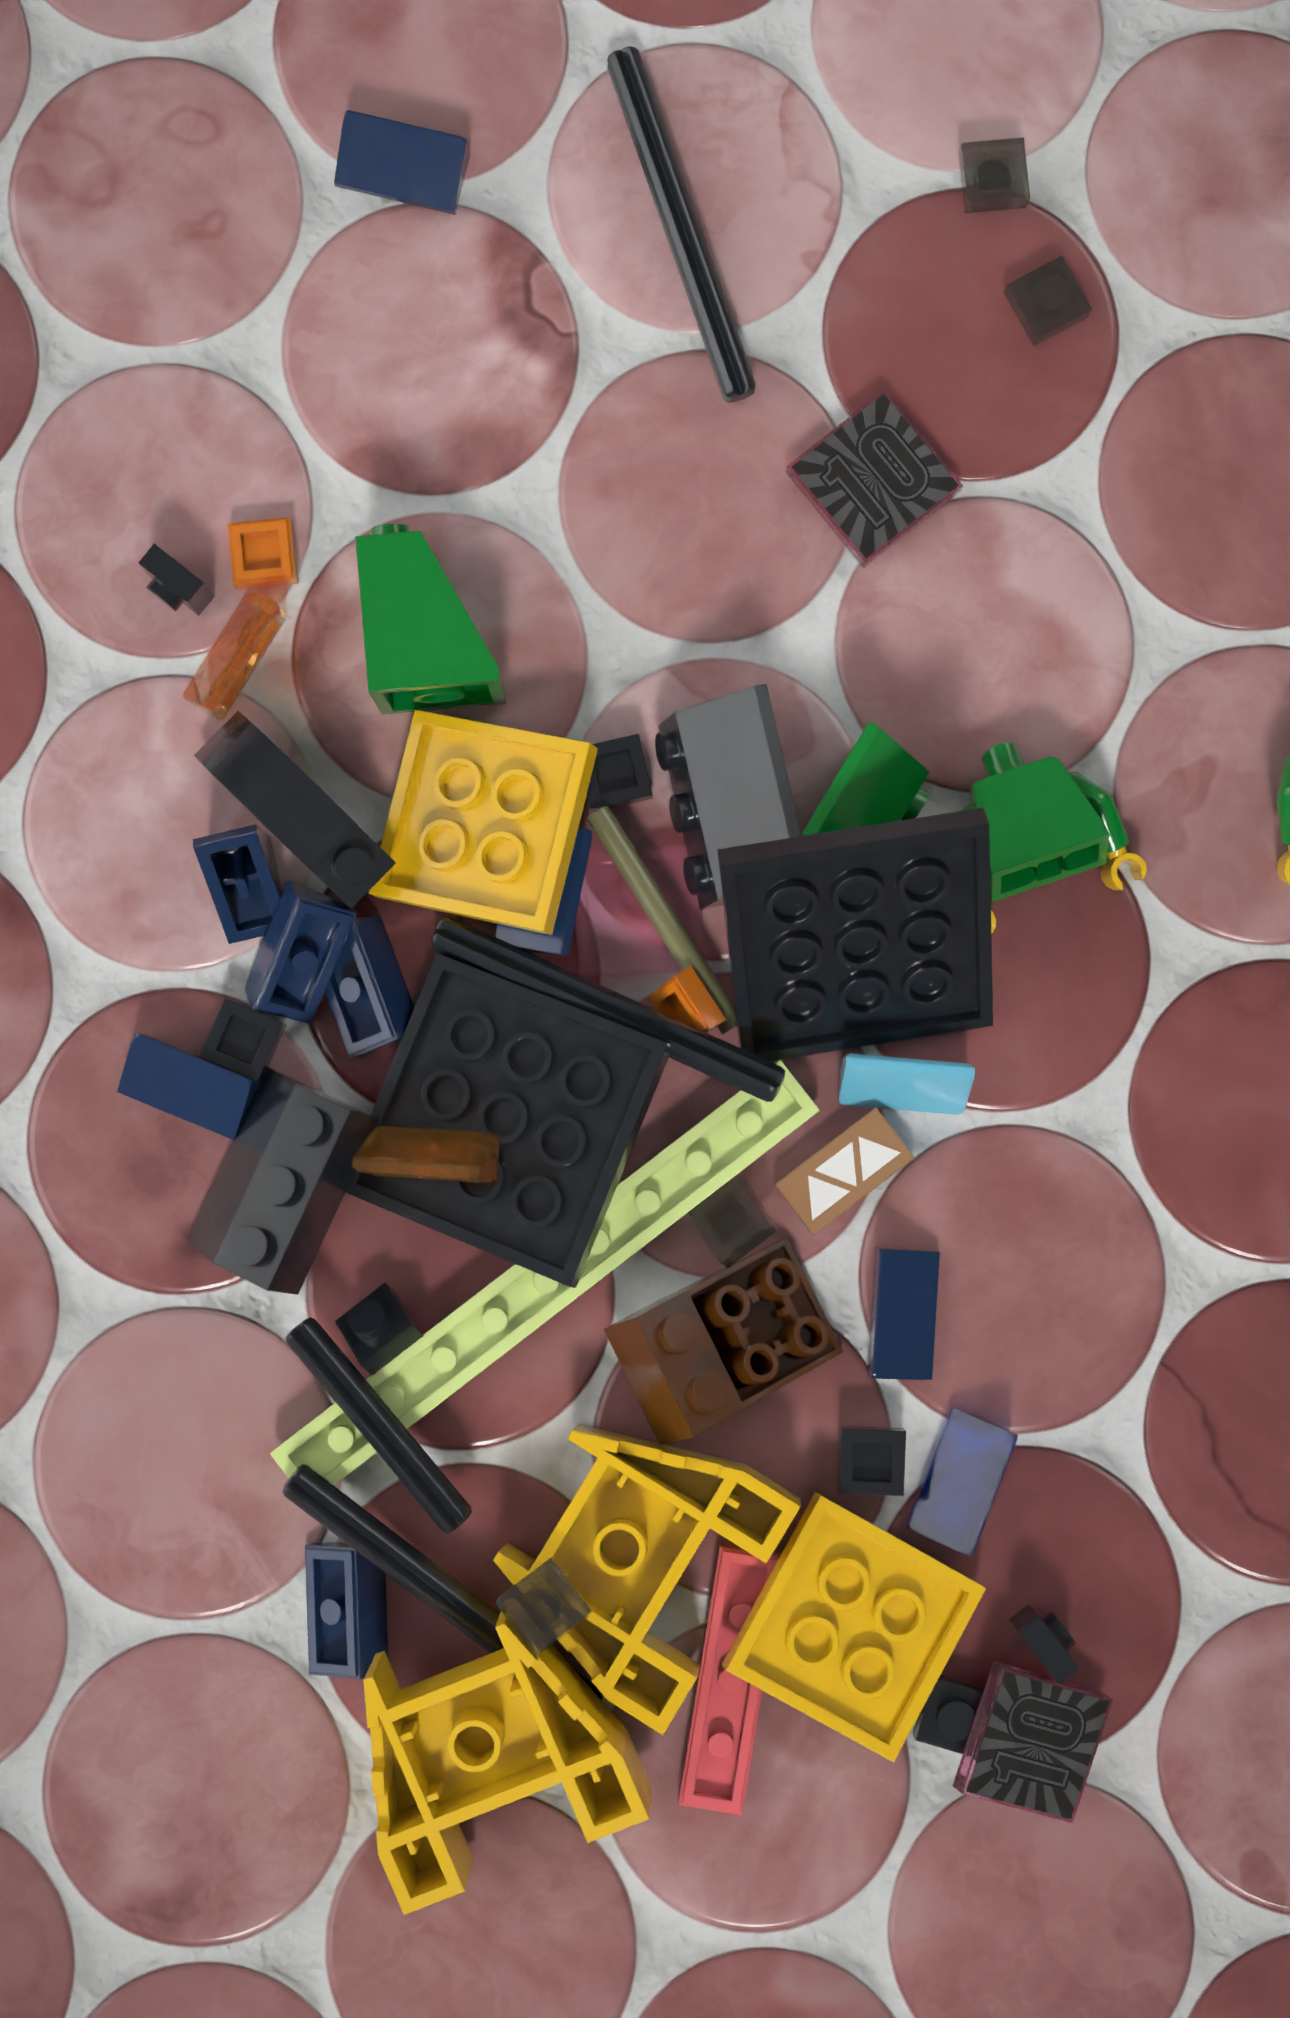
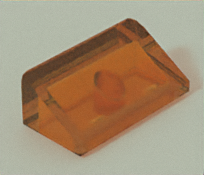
M251 592L243 596L184 691L183 698L187 702L219 721L221 719L224 720L286 620L284 612L275 600L268 596Z
M381 1126L371 1132L355 1154L352 1168H356L357 1172L373 1176L492 1184V1180H497L500 1139L497 1134L486 1132Z

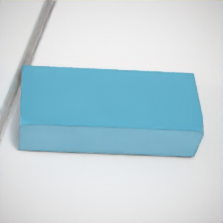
M849 1053L844 1058H841L838 1101L840 1104L848 1106L958 1115L963 1113L966 1108L974 1080L975 1067H972V1064Z

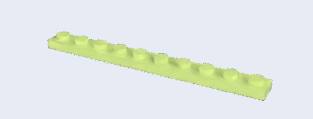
M781 1060L775 1063L785 1070V1078L778 1095L772 1102H765L740 1090L617 1185L576 1288L566 1286L515 1264L431 1328L423 1337L378 1372L370 1375L366 1381L405 1428L408 1429L819 1112L820 1110ZM335 1402L274 1449L270 1455L288 1478L303 1464L308 1465L331 1484L335 1485L377 1452Z

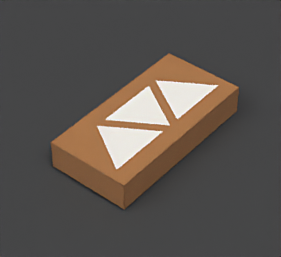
M874 1107L774 1185L811 1234L815 1235L915 1157L877 1107Z

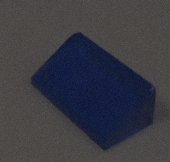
M952 1407L907 1528L972 1557L1018 1435L1012 1430Z

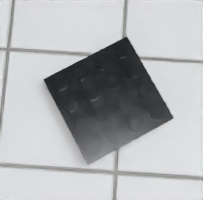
M984 808L717 849L734 1005L738 1022L739 1048L768 1061H776L993 1026L989 821Z
M437 953L372 1110L371 1116L378 1118L379 1121L345 1193L566 1286L576 1288L670 1056L669 1050L671 1045Z

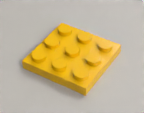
M415 710L380 846L396 864L369 890V894L381 899L552 935L598 748L588 742Z
M815 1492L726 1655L722 1666L729 1673L894 1762L986 1588Z

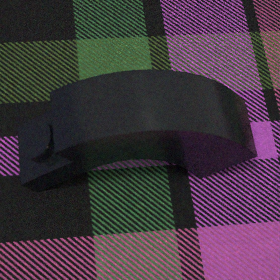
M237 711L194 755L236 799L351 909L396 864L354 820L241 712Z

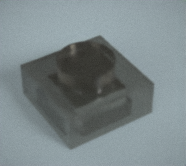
M1024 137L961 143L958 155L965 213L1027 208L1030 200Z
M1062 255L1007 284L1004 291L1007 300L1033 346L1088 318L1092 311L1089 302Z
M739 1175L735 1176L688 1212L718 1262L727 1268L779 1231L748 1182Z
M552 1558L499 1596L496 1601V1605L535 1657L588 1618L592 1612Z

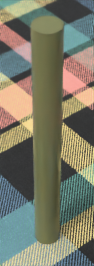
M607 805L594 812L587 818V821L680 969L683 971L692 966L725 1016L726 1020L719 1024L717 1028L723 1035L736 1027L738 1022L733 1003L609 806Z

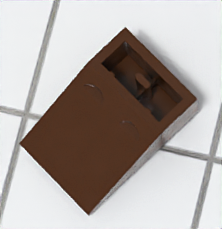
M787 1237L604 1328L609 1342L660 1445L695 1437L843 1352Z

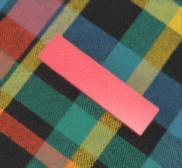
M719 1543L678 1805L737 1815L743 1814L762 1690L726 1671L722 1663L782 1553L773 1552L766 1564L739 1546Z

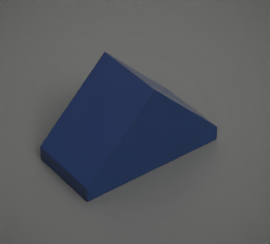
M255 824L193 839L195 854L228 943L232 944L265 936L283 893L270 836Z

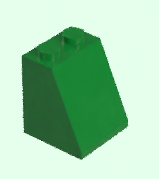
M393 523L371 528V535L355 536L368 692L381 714L507 704L506 691L499 667L422 532L410 531L408 525Z

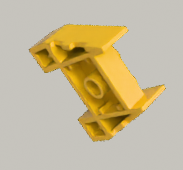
M578 1424L571 1431L567 1439L597 1457V1460L537 1559L535 1560L507 1542L498 1551L493 1561L523 1598L526 1597L552 1628V1633L567 1652L570 1651L592 1677L591 1681L602 1695L614 1705L663 1735L697 1680L700 1664L648 1631L709 1529L717 1532L767 1564L800 1509L801 1499L746 1464Z
M513 1599L503 1603L495 1627L503 1644V1649L403 1689L399 1686L385 1651L375 1654L363 1680L367 1728H370L373 1760L371 1777L373 1796H376L378 1856L404 1915L465 1892L474 1858L459 1823L562 1783L587 1843L649 1820L652 1787L628 1730Z

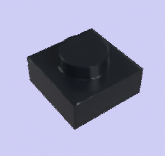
M155 543L138 562L150 578H152L146 588L175 612L184 604L199 616L215 597L204 582Z
M639 734L592 744L598 748L587 791L591 813L607 805L609 808L653 799Z
M225 998L199 1057L261 1083L287 1024Z
M386 1282L334 1321L360 1365L371 1375H374L423 1337V1334L397 1293Z
M840 1425L838 1492L842 1494L904 1496L906 1430L904 1428Z
M1028 1604L1009 1619L1058 1684L1079 1669V1666L1067 1652L1076 1642L1053 1612H1050L1041 1619L1030 1604Z
M940 1675L917 1718L913 1732L915 1740L977 1758L986 1732L995 1694L992 1690Z

